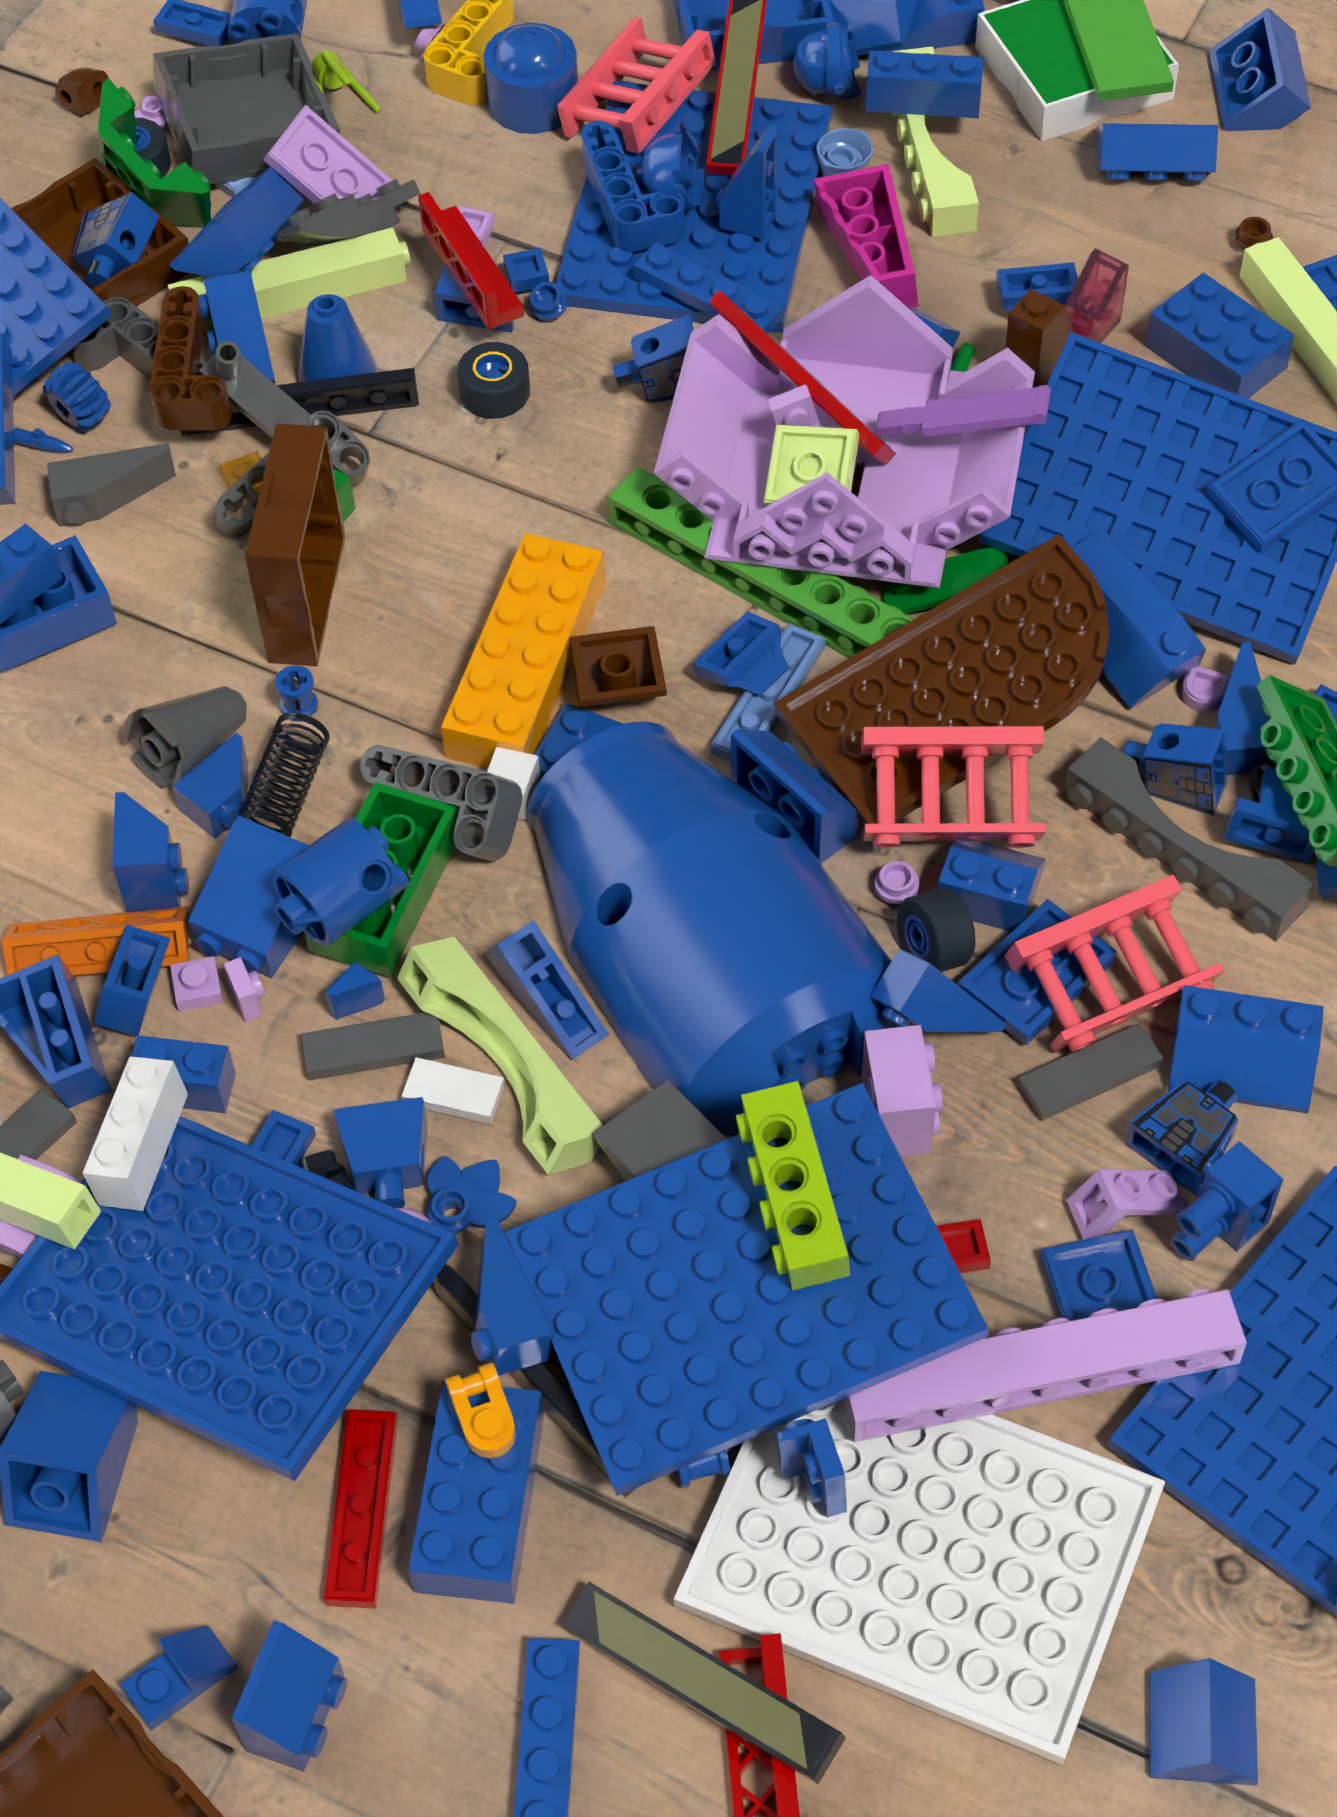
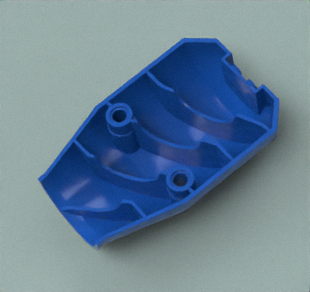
M654 722L626 723L597 733L567 752L539 781L527 805L526 822L535 834L568 961L653 1090L668 1080L722 1135L733 1137L740 1134L736 1115L744 1113L741 1097L743 1094L799 1081L802 1091L807 1084L822 1076L831 1077L837 1074L847 1063H850L858 1076L862 1075L865 1031L898 1027L881 1015L885 1008L870 997L892 960L792 823L680 744L666 727Z

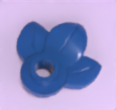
M443 1156L432 1167L427 1180L428 1188L433 1197L428 1205V1218L432 1224L457 1234L466 1230L469 1226L485 1228L487 1219L496 1217L499 1223L506 1220L513 1213L517 1202L516 1199L507 1194L498 1193L501 1181L497 1160L493 1159L476 1163L461 1170L452 1159ZM449 1209L460 1211V1214L453 1217L444 1216V1213Z

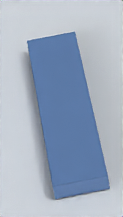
M788 623L782 632L780 644L784 658L789 666L788 670L762 695L745 690L710 745L711 754L731 762V733L737 729L773 732L780 721L779 716L775 712L774 702L802 686L826 648V638Z

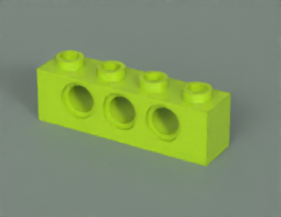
M799 1081L741 1095L744 1113L736 1115V1121L742 1144L752 1142L755 1156L747 1158L754 1187L763 1185L767 1200L759 1202L766 1231L775 1229L779 1244L771 1246L778 1275L788 1273L792 1291L849 1277L848 1252ZM775 1138H784L789 1140V1142L782 1147H772L768 1145V1143ZM787 1181H797L802 1184L793 1191H785L779 1188ZM802 1224L815 1228L807 1235H796L791 1232L793 1228Z

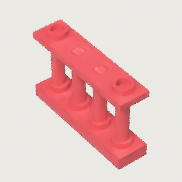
M634 17L557 105L565 137L571 138L585 121H603L611 124L613 128L621 129L627 151L640 153L716 64L710 33L696 30L682 46L646 39L641 18ZM643 54L670 59L663 69L636 63ZM624 76L651 82L644 91L613 85L615 81L620 82ZM604 99L632 104L624 114L597 108Z
M1044 726L864 727L861 737L862 754H872V759L877 762V824H865L863 841H873V846L877 848L899 847L900 841H1008L1009 847L1026 848L1034 846L1035 841H1041L1045 835L1046 823H1030L1028 759L1033 758V754H1039L1044 745ZM899 754H917V759L921 760L922 824H895L894 760L899 758ZM943 754H961V759L966 760L967 823L940 824L939 760L943 759ZM988 754H1006V759L1010 760L1012 823H985L984 759L988 758Z
M1174 874L1014 942L1004 955L1012 972L1025 966L1028 967L1029 971L1036 972L1065 1030L1050 1044L1054 1053L1066 1047H1069L1072 1053L1094 1043L1096 1041L1094 1035L1181 998L1183 985L1215 989L1213 982L1225 971L1221 963H1218L1201 971L1169 912L1173 908L1170 903L1182 891ZM1146 915L1148 920L1154 921L1184 979L1161 988L1130 929L1133 926V920ZM1107 932L1109 937L1114 936L1145 996L1124 1005L1121 1004L1091 947V944L1094 943L1093 937ZM1065 949L1068 950L1069 954H1075L1105 1012L1083 1023L1051 963L1054 960L1053 954Z

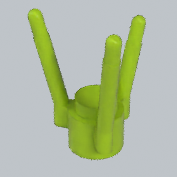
M326 49L314 57L312 62V69L316 75L314 80L323 93L325 87L338 89L343 84L350 85L375 112L381 110L372 96L353 77L350 70L344 67L338 54Z

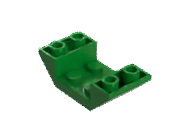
M109 78L102 83L98 124L101 163L127 184L133 194L145 204L157 210L173 225L204 227L211 220L212 203L210 201L211 185L199 170L194 172L186 162H183L163 178L157 167L150 160L144 162L136 153L137 149L134 144L137 142V121L134 113L135 102L125 88L120 87L118 89Z

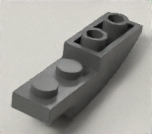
M394 179L376 188L379 195L373 199L370 193L355 199L353 194L338 199L336 193L317 201L315 205L318 210L310 213L309 209L305 208L287 217L290 225L277 231L279 239L293 243L326 245L384 230L401 222L394 207L419 195L420 191L414 179L401 185L397 179Z

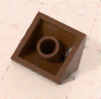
M655 626L570 637L577 698L581 707L667 696Z

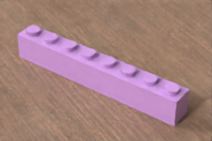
M1201 1289L1188 1294L1183 1299L1165 1302L1163 1299L1148 1300L1134 1309L1118 1312L1116 1309L1108 1308L1093 1313L1089 1318L1070 1321L1067 1318L1053 1319L1043 1324L1040 1328L1022 1331L1020 1328L1004 1329L993 1337L976 1341L846 1397L843 1401L854 1442L1240 1364L1247 1342L1229 1289L1213 1292L1210 1289Z

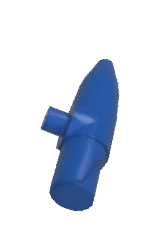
M20 428L14 429V441L54 453H71L73 451L72 446L60 439L46 435L39 428L34 429V431Z

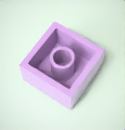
M921 1025L870 1030L864 1033L862 1083L900 1156L931 1153L933 1135L940 1134L939 1112L943 1111L942 1091L939 1083H932L931 1070H935L934 1049L932 1042L924 1043Z

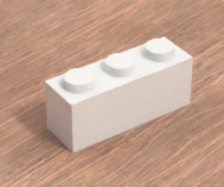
M129 1057L83 1171V1175L99 1206L144 1210L188 1096L174 1061Z

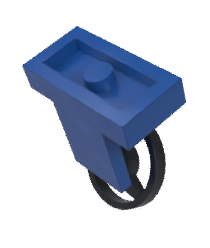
M1267 756L1255 765L1250 774L1249 790L1254 801L1238 798L1225 826L1223 839L1309 864L1315 853L1314 847L1309 841L1310 832L1302 825L1298 818V813L1293 809V797L1284 789L1281 782L1282 779L1277 776L1275 769L1265 763L1271 760ZM1259 768L1263 771L1260 796H1258L1255 789V778Z

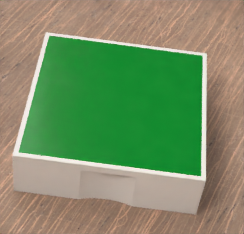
M1019 0L978 13L975 49L981 57H984L985 63L997 80L1010 91L1015 99L1018 110L1041 142L1088 127L1107 117L1128 114L1174 99L1179 64L1158 36L1157 38L1174 80L1173 92L1098 101L1063 0Z

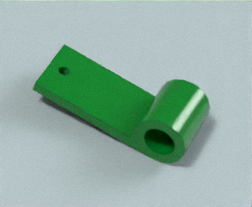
M984 548L945 558L940 588L882 581L885 604L899 608L905 615L936 607L1009 564L1008 556L1004 551L997 548Z

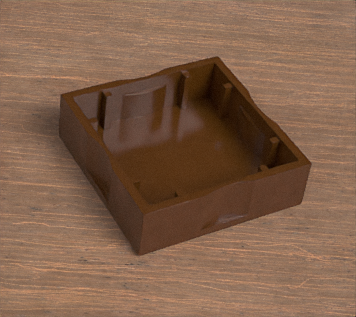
M97 158L92 159L52 183L45 191L33 199L11 208L102 302L109 298L122 297L132 302L135 306H139L166 289L169 284H173L190 274L175 271L169 265L189 244L188 238L157 210L150 207L160 216L139 260L96 287L87 282L85 277L88 270L75 261L73 256L84 213L131 192L128 185Z
M276 423L245 552L268 663L318 667L331 598L346 537L340 501L335 485L327 427Z
M94 1669L89 1671L37 1716L23 1735L0 1754V1817H224L177 1764L166 1758L151 1742L139 1720Z

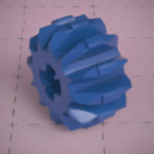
M67 361L64 365L58 366L50 373L51 376L44 381L45 384L42 386L43 392L47 396V402L53 406L55 412L62 417L64 422H68L73 429L87 432L104 420L103 417L109 413L111 403L107 398V392L100 386V381L95 380L90 371H85L80 364Z

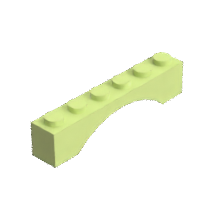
M933 46L892 51L903 53L935 54ZM891 113L892 117L898 116V140L906 144L904 146L905 165L907 169H913L911 174L912 190L914 195H920V219L922 222L928 223L931 237L977 231L979 201L972 178L955 167L934 145L925 126L928 115Z
M453 936L411 946L397 977L398 981L422 1011L442 1019L466 1034L483 1048L501 1068L512 1085L520 1104L523 1120L522 1142L548 1176L592 1162L600 1147L592 1134L600 1129L603 1124L457 939Z

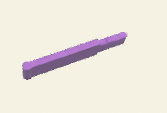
M1041 385L1035 388L927 400L926 406L906 407L905 409L881 411L878 413L875 433L878 436L922 431L925 437L1029 424L1042 425L1047 421L1051 389L1046 385Z

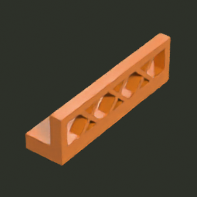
M188 906L9 924L1 939L7 976L55 955H59L74 976L109 972L126 925L170 938L162 967L190 961L186 931L189 920Z

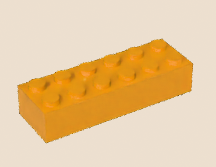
M524 533L442 723L441 732L445 758L489 768L496 747L535 754L573 665L570 637L585 635L606 584L604 551Z

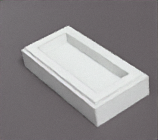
M416 1057L401 1097L402 1100L423 1097L426 1110L492 1124L505 1082L504 1077Z

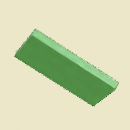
M1063 0L1098 101L1173 92L1174 80L1143 0Z

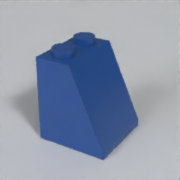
M238 815L233 822L188 920L196 947L210 957H217L219 955L230 961L241 957L247 973L256 971L272 979L304 932L301 931L297 935L293 934L277 915L274 906L279 902V896L273 884L272 874L273 871L309 845Z
M40 1371L0 1447V1480L4 1525L101 1542L138 1424L137 1405L80 1377Z

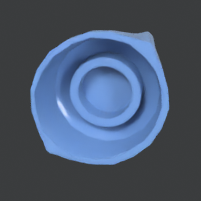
M842 128L832 130L823 135L816 146L823 177L864 169L869 164L873 154V144L865 131Z

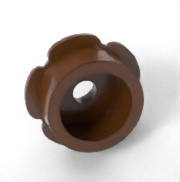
M1248 217L1244 219L1235 231L1237 235L1235 242L1244 250L1254 244L1273 239L1269 222L1261 217Z

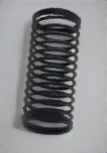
M298 712L285 713L279 716L239 816L249 817L253 822L277 832H284L288 837L292 836V830L296 826L295 822L299 818L298 814L302 810L301 806L305 803V798L314 780L317 767L321 763L320 760L324 755L323 752L330 740L328 730L320 721L307 714ZM289 719L307 722L320 730L324 735V739L319 733L309 727L293 723L281 725V723ZM296 727L304 729L317 736L322 743L318 744L309 736L298 732L284 731L282 728ZM290 735L299 736L301 738L307 739L313 744L301 742L299 740L292 738ZM283 742L288 747L280 746L278 743ZM275 750H280L285 755L277 754ZM287 751H291V752H294V753H296V754H299V755L303 756L304 758L297 757V756H295V755H293V754H291V753H289V752H287ZM308 755H314L315 758L311 759ZM272 758H277L282 763L274 762ZM284 759H288V760L294 761V762L300 764L301 766L292 764V763H290V762H288V761H286V760H284ZM303 762H310L312 766L308 767L307 764ZM269 766H275L280 771L271 770ZM282 767L294 770L297 773L290 772ZM301 770H307L309 774H304ZM270 773H271V774H272L274 777H276L277 779H275V778H269V777H267L266 774H270ZM279 775L286 776V777H288V778H291V779L294 780V781L287 780V779H285V778H283V777H281V776H279ZM298 778H304L306 782H302ZM268 781L274 787L266 786L263 782ZM277 783H280V784H283V785H285V786H288L289 788H285V787H283V786H281V785H279V784H277ZM293 785H301L303 789L298 790V788H296ZM265 789L270 794H263L260 790ZM274 791H277V792H280V793H282V794H285L286 796L280 795V794H278V793H276V792H274ZM290 793H298L300 797L295 798V796H293ZM257 797H262L267 802H260ZM271 799H274V800H277V801H279V802H282L283 804L277 803V802H275V801H273V800H271ZM287 801H294L297 805H291ZM253 805H259L264 810H257ZM283 808L291 809L294 813H288ZM279 816L288 817L290 821H285ZM254 817L263 818L269 822H273L281 829L269 827L259 822Z

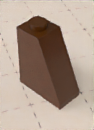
M1030 289L1009 312L1005 349L1009 348L1035 372L1032 388L1048 383L1070 332H1075L1065 305Z

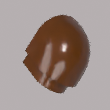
M74 69L59 78L55 89L56 97L65 108L82 115L84 113L90 114L100 107L102 83L109 77L104 71L98 69Z

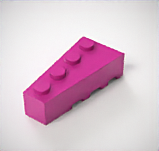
M889 164L813 179L818 213L859 280L862 281L871 275L897 299L912 307H918L915 271Z

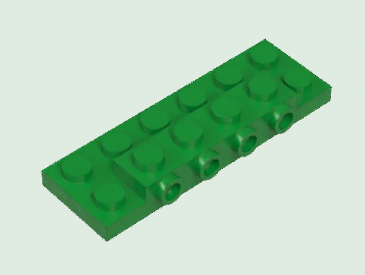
M1268 675L1256 686L1264 701L1262 705L1263 710L1270 718L1260 728L1261 743L1266 747V752L1270 759L1277 764V776L1282 779V785L1287 793L1293 797V809L1298 813V818L1302 825L1309 830V841L1314 847L1317 857L1325 865L1337 867V722L1324 698Z

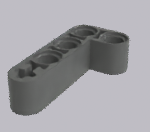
M113 297L103 301L113 316L71 349L75 363L80 364L85 371H95L121 356L148 379H151L159 324L125 298ZM200 357L199 370L207 363L202 357Z
M322 410L309 415L300 425L324 426L333 435L329 439L334 469L350 476L352 486L363 482L370 462V454L366 446L331 412ZM269 453L231 486L216 502L215 525L224 536L238 538L251 529L259 494L253 490L252 486L258 481H263ZM352 456L359 460L361 467L357 470H347L341 465L340 460L344 457ZM245 497L247 504L243 506V499ZM242 507L241 520H238L236 517H232L229 520L226 519L227 510L235 513Z
M382 745L370 747L364 753L361 759L360 770L364 779L369 783H381L460 807L453 835L455 846L460 852L489 861H496L507 853L522 804L523 795L517 782L490 772ZM392 766H396L395 774L390 773Z

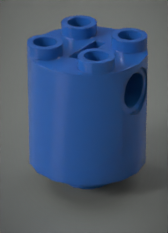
M233 0L228 25V34L232 44L251 39L298 33L301 40L307 0Z
M355 818L345 819L273 871L272 880L279 896V902L274 906L275 911L282 923L293 934L297 935L304 931L318 944L328 947L396 897L401 890L409 885L405 873L398 865L392 863L385 851L389 849V844L381 831L375 826L366 830Z

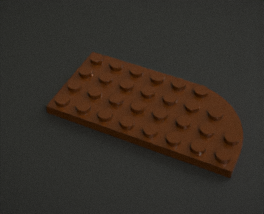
M1058 534L774 702L775 712L837 792L858 811V818L864 826L865 824H877V762L872 759V754H862L861 737L864 727L1044 726L1045 732L1068 717L1079 707L1098 681L1107 656L1109 640L1106 601L1092 572L1061 535ZM899 754V758L894 760L895 822L922 806L921 760L917 759V754ZM943 754V759L939 760L940 795L966 780V760L961 759V754ZM988 754V758L984 759V768L1006 754Z

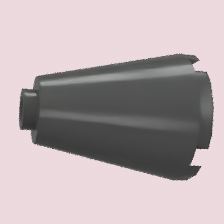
M226 686L210 689L132 712L125 721V737L127 742L134 739L138 752L132 754L144 774L157 786L165 788L168 785H172L173 789L174 784L227 741L245 723L247 705L243 696L236 690Z

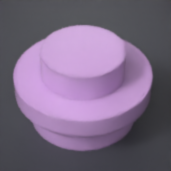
M892 861L885 864L876 874L875 891L882 900L892 904H901L905 898L917 895L919 877L909 864L902 861Z

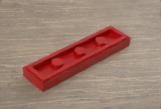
M347 1409L323 1599L325 1606L376 1609L398 1425L397 1412Z

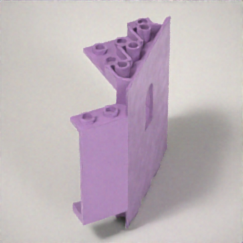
M871 275L786 327L780 344L874 432L878 413L881 411L905 409L906 407L926 406L927 400L1032 388L1035 374L1009 348L1002 350L966 372L951 371L953 348ZM718 314L691 332L654 474L713 521L704 558L940 588L947 550L1010 517L1026 425L925 437L922 431L879 436L897 454L888 464H882L858 443L855 464L865 466L858 497L826 472L766 507L764 496L776 423L767 399L798 388V386L721 315ZM812 400L821 427L842 428Z

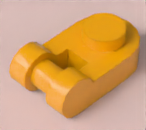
M493 1362L478 1367L479 1372L461 1378L457 1374L445 1379L451 1402L468 1446L478 1456L489 1459L500 1457L507 1453L514 1445L516 1438L514 1418L503 1392ZM486 1392L489 1402L471 1408L468 1398Z

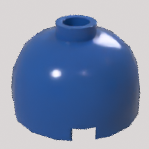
M689 131L669 133L655 139L650 143L643 155L642 166H639L637 169V178L641 189H646L647 194L664 191V195L676 197V194H681L684 198L685 210L700 206L703 202L705 191L704 170H696L694 157L701 156L695 138Z

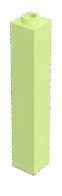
M392 227L263 260L250 271L261 319L306 308L314 298L321 295L332 294L345 298L407 282L405 265L411 264L406 242L398 241ZM200 276L169 284L168 290L179 286H186L194 289L198 295L206 294L203 279L213 277ZM212 318L204 319V334H206L207 331L214 330Z
M1279 237L1246 248L1239 277L1269 317L1294 334L1292 347L1337 405V311Z
M0 1153V1220L75 1250L101 1212L86 1186Z

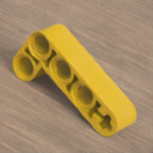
M466 0L424 51L426 81L431 91L472 106L480 105L487 101L483 61L485 48L495 34L506 29L515 17L513 0Z

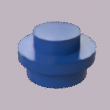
M542 282L535 286L529 298V307L532 313L543 321L559 318L565 312L568 305V297L565 290L560 285L552 282Z

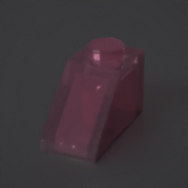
M1096 248L1091 252L1065 307L1076 334L1102 343L1121 321L1129 265Z

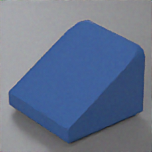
M357 962L352 963L326 990L330 1015L336 1020L375 1007L385 1001L380 978Z

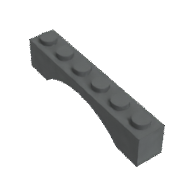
M1102 737L1068 768L1064 794L1069 797L1075 806L1091 812L1101 819L1108 829L1115 833H1121L1138 845L1145 855L1158 859L1172 869L1182 881L1192 883L1208 894L1215 904L1222 908H1228L1245 920L1247 925L1255 932L1263 933L1276 942L1308 909L1315 885L1312 881L1280 859L1255 858L1230 853L1206 844L1182 830L1152 800L1140 778L1136 761Z

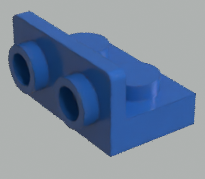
M826 1418L818 1421L801 1419L790 1423L785 1427L784 1431L777 1433L780 1471L783 1479L805 1474L813 1503L822 1501L827 1518L847 1512L845 1473Z

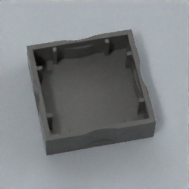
M298 33L251 39L225 46H201L153 53L154 90L182 161L186 162L194 172L199 170L210 184L241 180L248 177L254 178L270 167L263 159L305 105L340 134V128L326 96L314 80L311 62Z

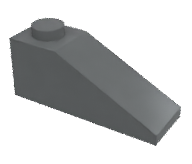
M169 443L47 463L51 500L59 526L100 520L176 476Z

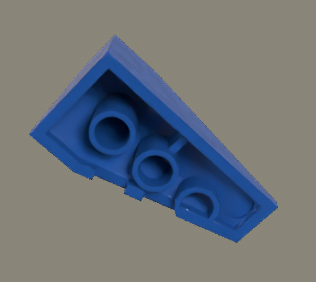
M1103 528L1072 547L1074 552L1092 572L1104 595L1108 617L1109 640L1103 672L1108 682L1129 710L1200 665L1206 651L1204 645L1182 615Z

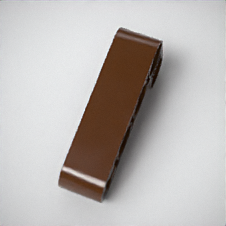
M186 286L170 289L163 298L149 394L155 419L160 427L168 430H217L225 427L232 418L226 384L221 378L212 375H198L205 325L199 295L194 289Z

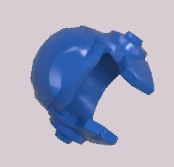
M839 22L825 23L822 31L807 35L799 42L794 54L793 69L798 83L807 93L817 96V94L824 95L825 92H829L833 96H839L840 99H851L862 94L853 71L860 67V62L852 34L847 26H842Z

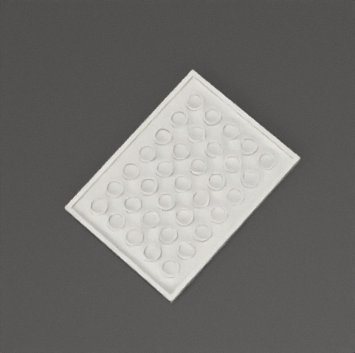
M842 1399L743 1442L674 1597V1606L760 1641V1635L781 1633L782 1649L785 1652L1063 1765L1162 1494L1165 1481L992 1414L854 1442ZM826 1418L845 1473L847 1512L827 1518L822 1501L813 1503L805 1474L783 1479L780 1471L777 1433L784 1431L787 1425L797 1420L812 1419L813 1421H818Z

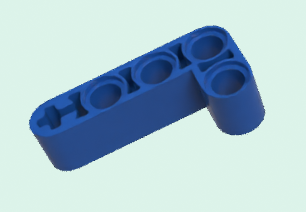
M593 121L586 124L581 131L583 166L617 248L622 251L635 252L648 249L655 242L666 245L679 241L685 234V203L681 194H676V197L664 195V191L641 195L613 126L603 121Z

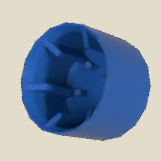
M538 23L510 26L495 34L486 45L483 56L487 104L492 118L502 127L517 133L539 134L553 131L562 126L557 105L578 82L577 51L573 40L560 29Z

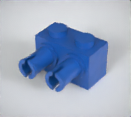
M1240 1141L1226 1153L1221 1149L1210 1157L1202 1170L1205 1173L1204 1180L1196 1192L1199 1198L1185 1211L1177 1215V1222L1182 1230L1172 1236L1171 1244L1175 1251L1185 1260L1193 1261L1217 1237H1220L1238 1252L1270 1222L1283 1178Z

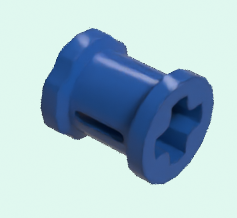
M296 665L282 669L275 679L277 692L282 696L280 699L282 714L298 712L312 716L318 710V700L316 694L312 692L314 686L312 673L307 668ZM294 677L298 680L299 687L297 688L294 686ZM299 699L300 710L296 709L295 700ZM290 719L291 721H300V722H301V720Z
M725 1449L677 1470L681 1488L689 1487L692 1480L720 1474L723 1478L728 1477L731 1470L727 1451Z

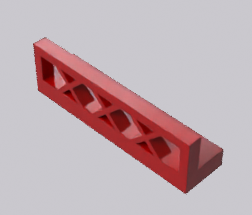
M429 191L418 195L423 232L487 329L490 330L523 317V304L457 206L455 205L441 211Z
M781 1633L760 1635V1647L719 1651V1659L728 1665L761 1662L762 1681L760 1684L788 1700ZM726 1729L733 1816L756 1817L760 1812L765 1817H800L795 1770L770 1756V1761L761 1753V1749L756 1746L753 1747L749 1742ZM738 1746L748 1754L741 1763L739 1762ZM754 1760L772 1774L773 1779L772 1785L760 1799L742 1786L741 1775ZM773 1796L776 1813L766 1806ZM743 1799L753 1806L746 1816L744 1815Z

